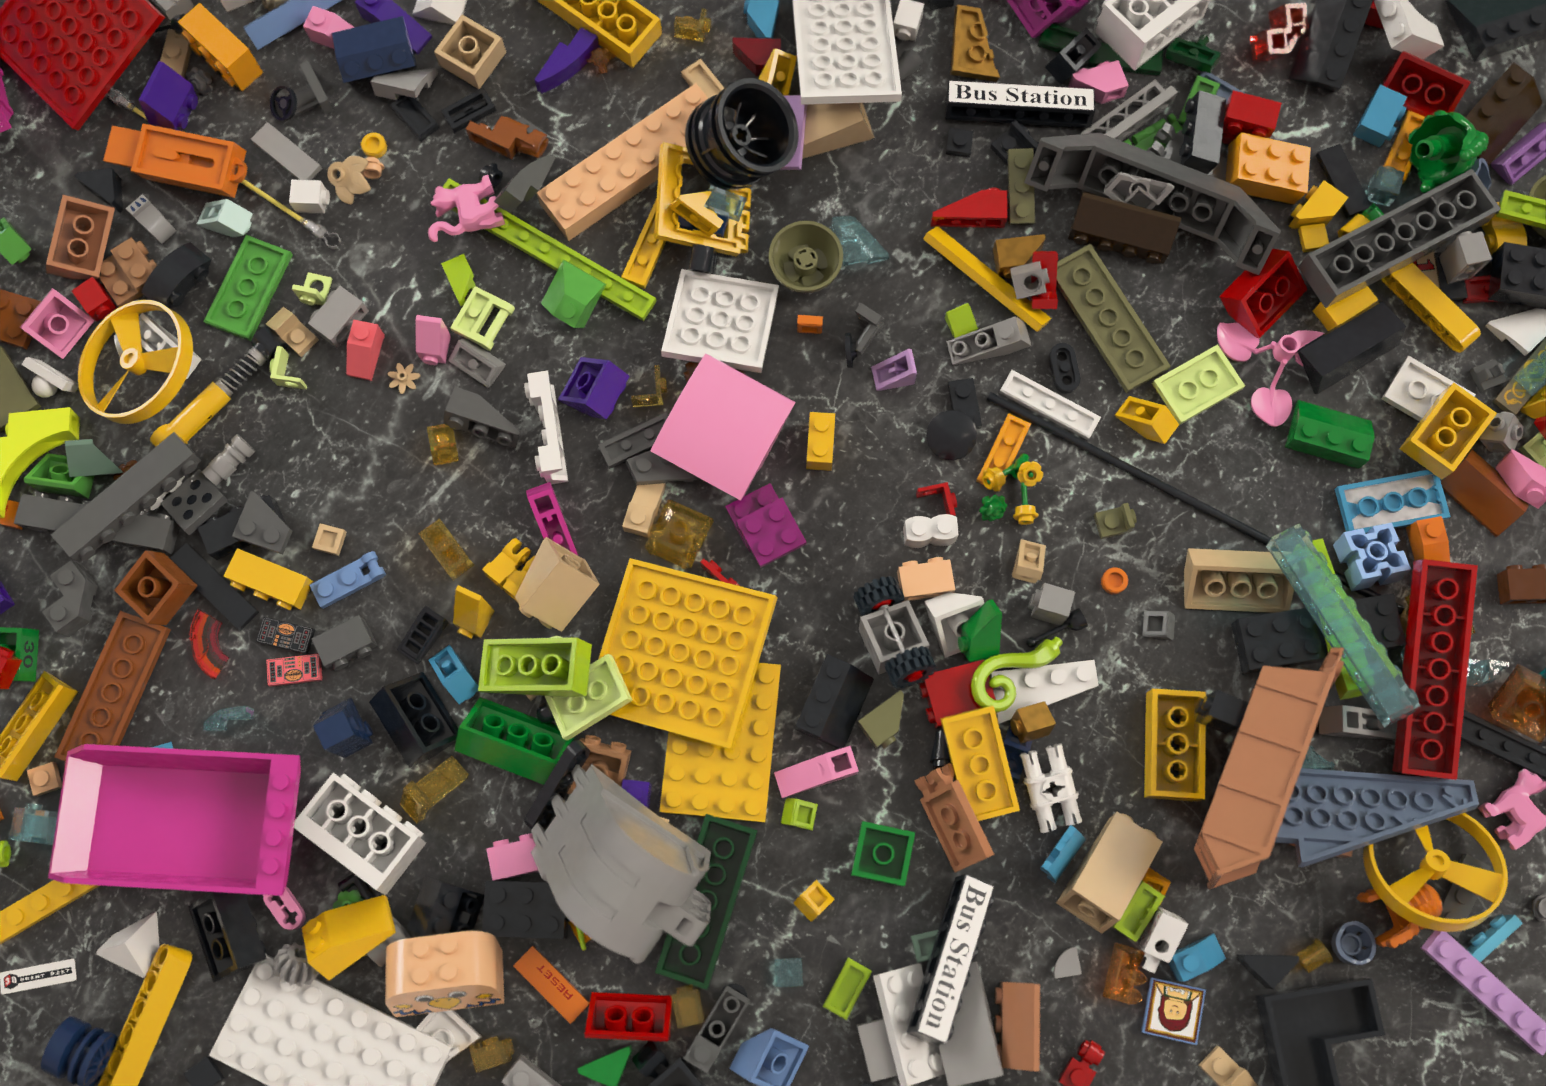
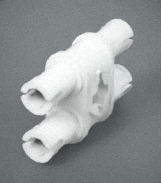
M1061 743L1054 744V747L1050 745L1045 748L1052 769L1046 774L1041 772L1036 750L1028 751V754H1020L1026 773L1024 784L1027 785L1030 796V808L1036 811L1041 833L1049 832V829L1051 831L1057 829L1051 806L1057 802L1061 803L1067 826L1075 825L1074 822L1077 824L1082 822L1076 801L1079 793L1075 790L1071 775L1073 771L1066 764ZM1050 782L1057 785L1055 788L1052 789V794L1048 791H1045L1047 788L1050 787Z

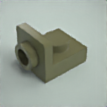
M1124 503L1118 508L1094 514L1100 539L1129 533L1137 522L1136 514L1133 509H1130L1128 503Z

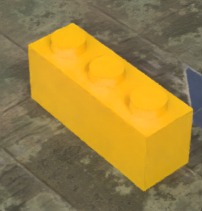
M238 548L224 574V577L231 581L230 586L243 592L246 588L254 591V596L268 601L269 597L277 600L276 605L291 611L292 607L301 610L310 592V584L314 583L304 575Z

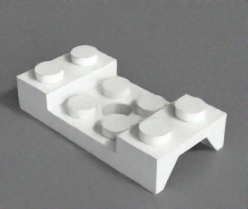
M548 370L527 374L528 383H524L526 397L529 398L530 406H535L539 413L540 421L543 422V427L546 428L541 430L543 443L546 446L538 447L539 455L535 456L537 471H539L541 478H545L547 483L568 482L554 385H550Z

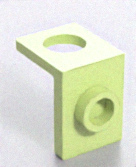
M308 273L304 286L293 284L292 290L300 299V302L307 305L317 304L323 306L328 296L332 278ZM314 281H321L324 284V288L319 292L317 289L310 288V285Z
M277 346L275 357L270 361V378L277 386L307 389V385L301 378L285 376L289 354L283 347Z

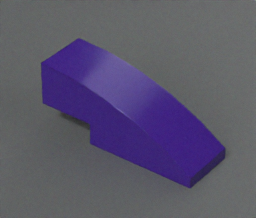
M581 27L569 46L559 42L534 80L537 91L541 94L545 93L578 73L599 50L600 46L597 35Z

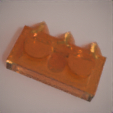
M1114 943L1102 997L1131 1005L1138 1004L1143 1000L1142 994L1134 986H1140L1147 982L1145 974L1138 969V967L1142 968L1140 964L1145 955L1144 951Z

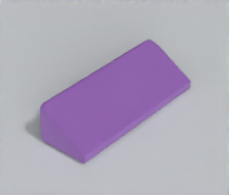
M1541 122L1491 163L1492 168L1509 185L1514 184L1546 157V122Z

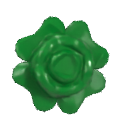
M996 494L991 498L990 496H985L982 499L983 506L979 509V512L982 514L984 521L989 520L992 522L1000 519L1007 508L1005 497Z

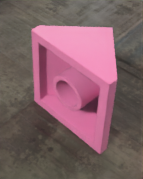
M52 288L20 328L64 359L95 320Z

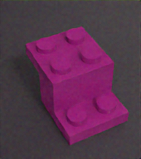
M1091 0L1007 1L1030 36L1036 38L1052 23L1067 22Z
M771 483L744 496L741 501L738 499L725 506L748 552L753 553L760 568L807 544L783 498H778Z

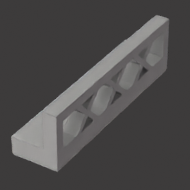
M1155 79L1081 134L1101 132L1105 133L1104 135L1122 141L1173 104L1178 92L1172 85L1164 90ZM1154 89L1158 95L1151 101H1146L1147 93ZM1130 105L1142 106L1133 114H1127ZM1112 118L1123 119L1115 127L1109 128V121Z

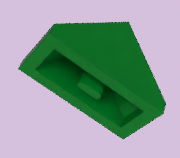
M630 1044L580 1066L577 1070L579 1074L606 1086H618L633 1048Z

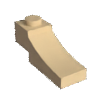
M665 483L637 485L633 498L629 502L622 525L625 532L649 538L664 494Z

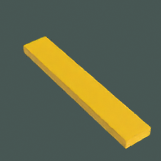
M937 226L926 233L923 238L924 241L1036 332L1049 323L1051 318L1041 309H1032L1031 301L1026 297L1017 299L1014 287L940 227Z

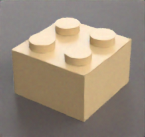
M461 15L434 53L442 68L480 89L503 58L506 50L500 36Z

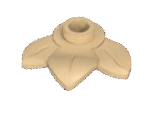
M349 156L344 162H334L328 168V179L335 186L338 198L344 203L352 204L354 194H363L371 190L367 180L361 174L368 165V161L365 158ZM338 170L340 171V177H339V178H337V171H338Z

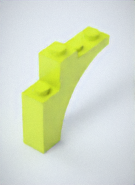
M70 407L9 413L8 423L5 426L7 437H0V518H5V510L10 493L19 477L30 464L51 449L65 444V441L79 440L80 417Z

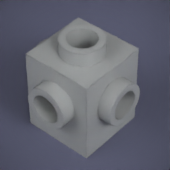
M1510 412L1497 413L1479 439L1488 451L1508 453L1511 449L1515 450L1518 441L1523 436L1524 427L1514 414Z

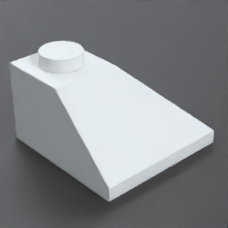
M948 592L924 601L929 621L944 657L960 653L958 638L961 637L962 625L984 604L982 596Z

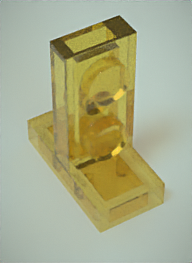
M450 756L416 784L413 780L408 783L403 789L400 805L417 824L425 818L428 809L468 779L469 774L453 756Z

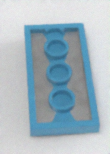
M1429 470L1347 484L1335 488L1346 532L1363 528L1366 534L1373 526L1392 523L1394 529L1408 527L1417 520L1439 516L1446 520L1451 517L1440 478Z

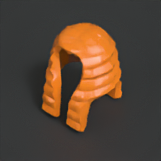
M1427 883L1408 902L1415 909L1435 917H1439L1442 913L1443 908L1440 896ZM1368 889L1365 893L1361 892L1356 897L1359 902L1366 903L1381 899L1374 889ZM1386 905L1393 928L1376 937L1375 942L1381 947L1396 948L1398 945L1411 940L1424 927L1409 922Z

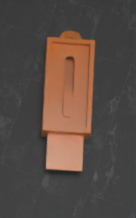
M142 124L141 131L112 126L103 159L106 163L130 167L133 173L146 180L235 198L238 183L245 180L248 168L244 163L246 150L235 142L148 124Z

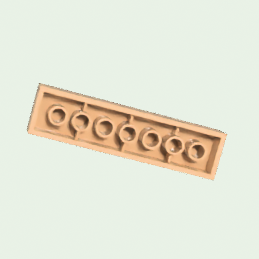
M696 83L537 192L540 205L568 241L658 180L660 145L663 142L686 147L685 129L687 120L691 112L700 103L708 99Z

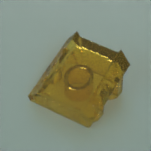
M669 499L666 505L663 506L657 523L653 524L650 529L649 539L645 548L650 555L654 554L682 567L683 570L691 568L714 520L709 516Z

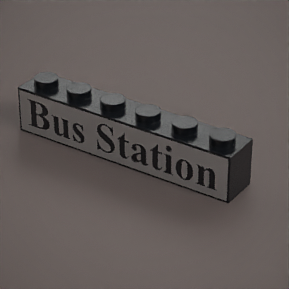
M948 80L945 119L1012 123L1016 120L1019 124L1091 128L1095 113V89Z
M968 874L955 877L906 1033L934 1045L947 1044V1041L951 1039L954 1032L952 1024L955 1014L960 1011L962 1006V991L970 980L969 968L978 953L977 942L986 927L984 919L987 910L993 904L994 895L992 893L995 886Z

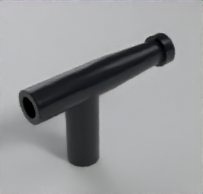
M354 873L338 883L342 892L355 885L363 900L374 898L367 883Z

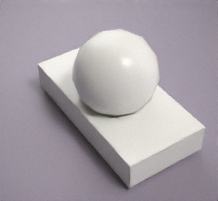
M26 357L22 363L23 366L37 374L33 378L31 386L32 391L39 397H51L57 392L58 388L63 391L76 393L79 387L78 383L42 360Z

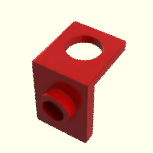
M948 482L917 489V498L941 493L946 514L956 516L954 508H957L955 493H950Z

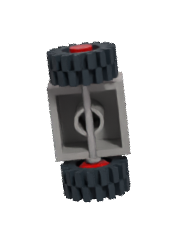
M885 576L880 577L879 580L874 579L872 583H865V587L858 588L853 598L862 616L860 617L859 632L878 675L887 672L892 686L897 689L900 687L901 689L905 688L907 685L908 687L913 686L914 683L918 684L922 679L926 680L929 678V675H933L934 671L937 670V666L929 651V643L909 600L902 602L904 601V595L896 578L891 576L887 578Z

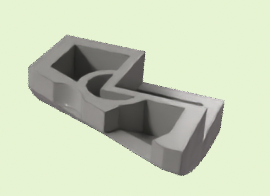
M436 68L383 73L376 75L370 82L375 96L397 100L400 95L417 98L423 87L429 88L438 72Z

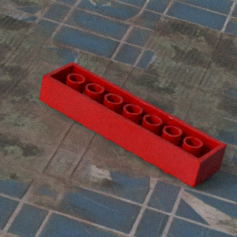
M1427 559L1413 562L1393 761L1394 772L1457 780L1478 565Z

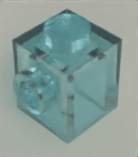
M1380 166L1370 178L1366 194L1369 201L1389 207L1400 194L1404 172L1398 171L1394 167Z

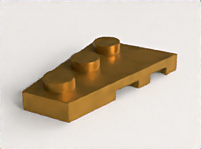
M957 5L955 8L951 75L997 82L1000 77L998 70L994 66L993 51L989 48L988 33L981 8Z

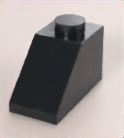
M1086 27L1045 68L1061 85L1102 44Z

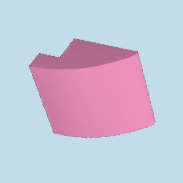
M705 354L676 401L650 451L741 501L756 473L761 469L796 402L714 357Z

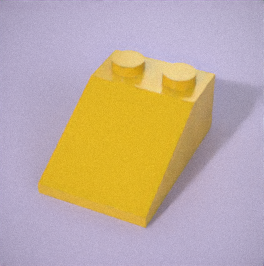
M385 895L345 905L324 911L317 917L309 920L302 927L308 964L327 980H331L396 933L388 898Z

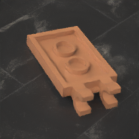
M949 763L941 767V769L937 768L931 771L925 777H920L915 780V783L924 795L920 801L954 872H958L994 855V852L959 780L953 782L954 770L952 764Z

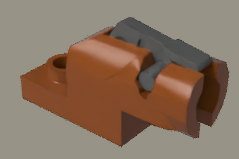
M501 116L493 130L483 123L478 125L472 121L469 122L466 128L471 141L513 160L517 151L539 158L548 145L546 133L523 117L514 120Z

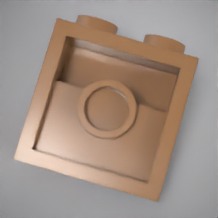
M132 237L110 250L113 255L102 262L99 275L100 280L118 307L143 296L141 292L145 282L157 266L153 259L149 261L146 255L149 251L141 241L136 242Z
M586 735L585 738H580L579 740L590 750L589 757L582 769L586 772L592 764L622 787L632 751L627 750L626 745L620 742H611V745L600 743L601 738L597 736ZM573 782L568 790V794H571L575 789V782Z

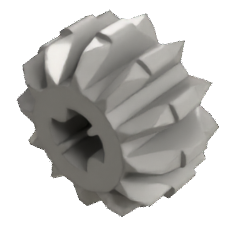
M293 942L292 945L284 944L282 949L278 950V953L275 955L273 962L274 975L280 977V982H288L290 986L297 984L299 987H302L303 984L311 985L313 980L319 975V972L308 964L305 944L298 945L296 942Z

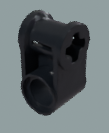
M693 244L689 270L715 274L718 252L710 246Z

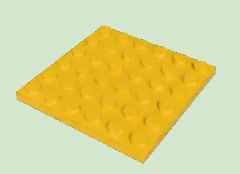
M630 558L599 659L606 654L613 656L632 697V701L610 715L733 750L778 597Z

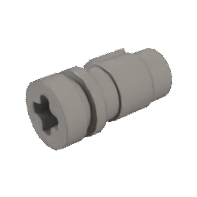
M238 434L231 439L232 443H227L225 449L202 471L216 486L223 479L229 478L237 470L236 466L246 461V457H250L256 452Z

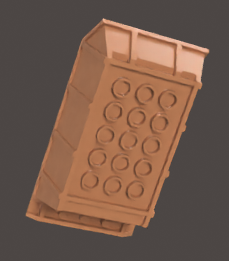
M1331 648L1318 671L1271 666L1262 667L1194 847V851L1208 878L1207 887L1209 890L1256 874L1260 861L1269 858L1328 692L1332 688L1333 683L1336 682L1337 677H1339L1344 665V661L1340 660L1344 648Z

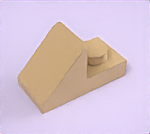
M282 307L266 323L300 357L319 341L285 307Z
M1021 539L1012 577L1031 583L1041 580L1046 545Z
M1216 1046L1198 1065L1218 1086H1257L1245 1068L1239 1067L1220 1046Z

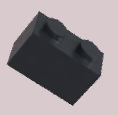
M1216 690L1209 695L1207 694L1204 699L1200 698L1195 708V713L1198 714L1196 722L1227 734L1240 728L1249 702Z

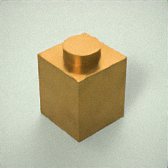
M1045 701L1017 709L1010 720L1012 732L1018 736L1020 743L1048 736L1056 725Z

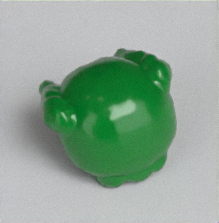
M1437 110L1433 115H1427L1423 119L1422 125L1410 133L1408 142L1413 144L1410 162L1419 172L1418 177L1422 182L1420 186L1421 192L1426 193L1467 172L1474 165L1477 156L1487 149L1489 144L1488 135L1476 130L1474 125L1462 114Z

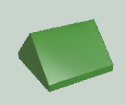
M47 453L24 477V483L39 492L89 499L95 475L69 477L67 456Z

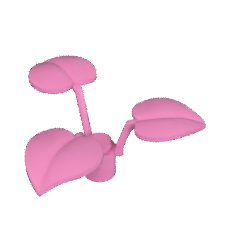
M1219 323L1217 327L1219 346L1223 353L1234 361L1246 362L1252 353L1259 354L1273 349V357L1281 364L1271 383L1270 389L1263 387L1254 392L1251 397V408L1256 416L1269 426L1278 427L1282 425L1291 413L1292 399L1287 391L1275 390L1280 375L1287 362L1294 355L1296 362L1303 366L1298 350L1325 333L1309 330L1296 331L1291 335H1284L1278 343L1272 341L1271 344L1256 349L1259 345V338H1256L1239 323Z

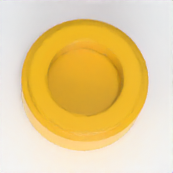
M369 133L362 139L361 148L367 157L380 158L386 153L387 144L382 135Z

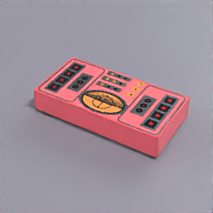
M319 654L266 660L268 686L270 687L322 681V666Z

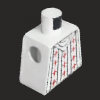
M1158 907L1146 926L1139 944L1145 952L1140 966L1155 973L1160 960L1170 963L1187 929L1188 923L1180 916ZM1162 940V944L1155 947L1156 942Z

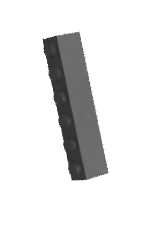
M173 432L59 527L51 536L66 554L75 561L81 563L90 559L95 554L96 549L114 539L116 533L121 528L133 523L140 512L153 506L160 495L172 490L176 486L177 481L184 475L192 473L197 468V464L202 460L181 437Z
M33 492L32 495L22 494L14 524L24 529L52 534L91 501L83 500L82 504L73 503V499L58 496L56 500L50 499L49 495L40 492ZM142 511L137 515L133 523L121 528L116 533L114 539L107 544L172 555L180 526L172 521L171 516L156 514V517L147 516L148 513Z

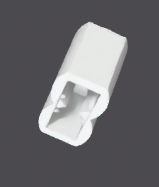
M943 514L932 519L924 516H915L907 519L903 526L905 546L921 548L929 544L935 546L953 544L959 535L957 517Z

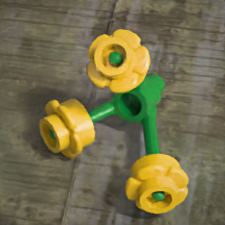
M1025 453L1021 454L1014 464L1003 471L998 467L987 468V470H984L982 477L984 486L995 492L999 491L1001 486L1005 484V476L1008 474H1012L1014 478L1021 482L1022 505L1015 507V514L1013 515V518L1021 525L1032 524L1034 519L1039 516L1036 513L1035 506L1028 505L1027 486H1035L1043 478L1040 464L1035 461L1029 462L1030 457Z

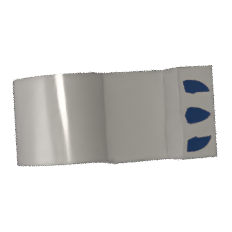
M143 194L126 208L133 218L161 244L176 232L175 228Z

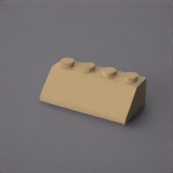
M1188 548L1184 568L1185 609L1270 613L1290 610L1299 569L1292 553Z

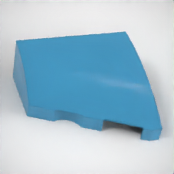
M1072 825L1067 828L1040 868L1048 874L1047 878L1054 883L1058 881L1086 841L1085 837Z

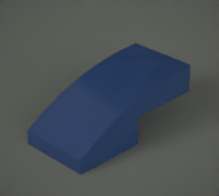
M1009 724L1003 745L1012 781L1017 784L1024 767L1020 754H1028L1033 740L1020 743L1018 736L1014 735Z

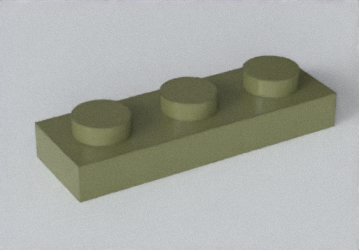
M1033 148L1008 149L1009 225L1035 223L1034 187L1024 183L1034 158Z

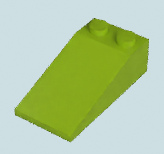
M577 637L484 639L478 691L558 697H587L592 644Z

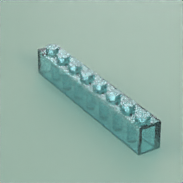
M1297 524L1272 536L1266 546L1331 647L1344 648L1340 660L1344 661V667L1383 727L1385 728L1413 714L1420 707L1417 694L1413 689L1408 688L1403 680L1401 670L1392 664L1387 656L1385 646L1378 642L1372 634L1371 625L1366 619L1361 617L1357 611L1355 601L1352 597L1347 596L1342 588L1341 580L1336 574L1331 572L1327 566L1323 553L1318 552L1313 545L1310 533L1307 530H1303L1300 524Z

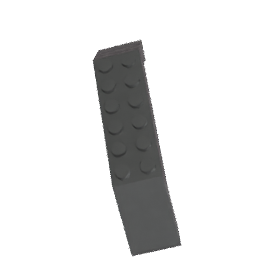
M1102 133L1043 137L1040 139L1026 176L1025 184L1046 192L1048 189L1079 188L1091 194L1111 199L1103 191L1105 185L1119 172L1170 183L1174 186V189L1159 205L1156 204L1152 210L1180 217L1181 222L1178 228L1216 242L1236 262L1235 266L1257 275L1260 274L1280 235L1281 230L1239 186Z

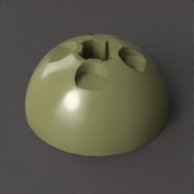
M798 221L785 226L775 235L769 248V264L774 276L783 286L798 293H813L826 288L835 280L843 263V249L836 234L825 225L814 221Z

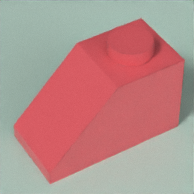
M353 320L347 341V376L372 381L385 336L378 324Z

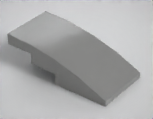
M977 961L972 962L969 968L970 980L962 991V1006L960 1011L955 1014L952 1024L954 1026L953 1035L947 1041V1044L939 1045L948 1086H961L1004 1075L991 1021L992 1015Z

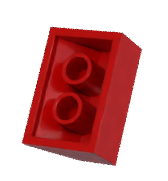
M1272 249L1259 275L1245 270L1219 297L1230 317L1256 338H1261L1304 294L1307 287L1290 251Z

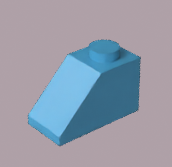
M745 0L743 13L747 14V24L757 38H774L780 10V0Z
M450 644L429 659L441 683L458 704L470 699L478 691L479 685Z
M1211 934L1176 950L1168 964L1176 981L1185 982L1209 971L1224 961L1226 957L1215 934Z

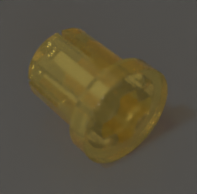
M1318 938L1313 939L1311 945L1295 954V956H1299V963L1307 973L1312 972L1324 963L1330 964L1333 962L1330 953Z

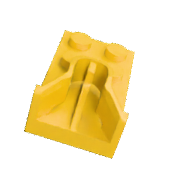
M991 705L941 718L955 779L959 780L978 821L1020 811L994 706Z

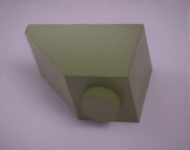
M901 690L861 718L857 723L875 749L880 746L885 749L896 741L894 736L899 731L904 693Z

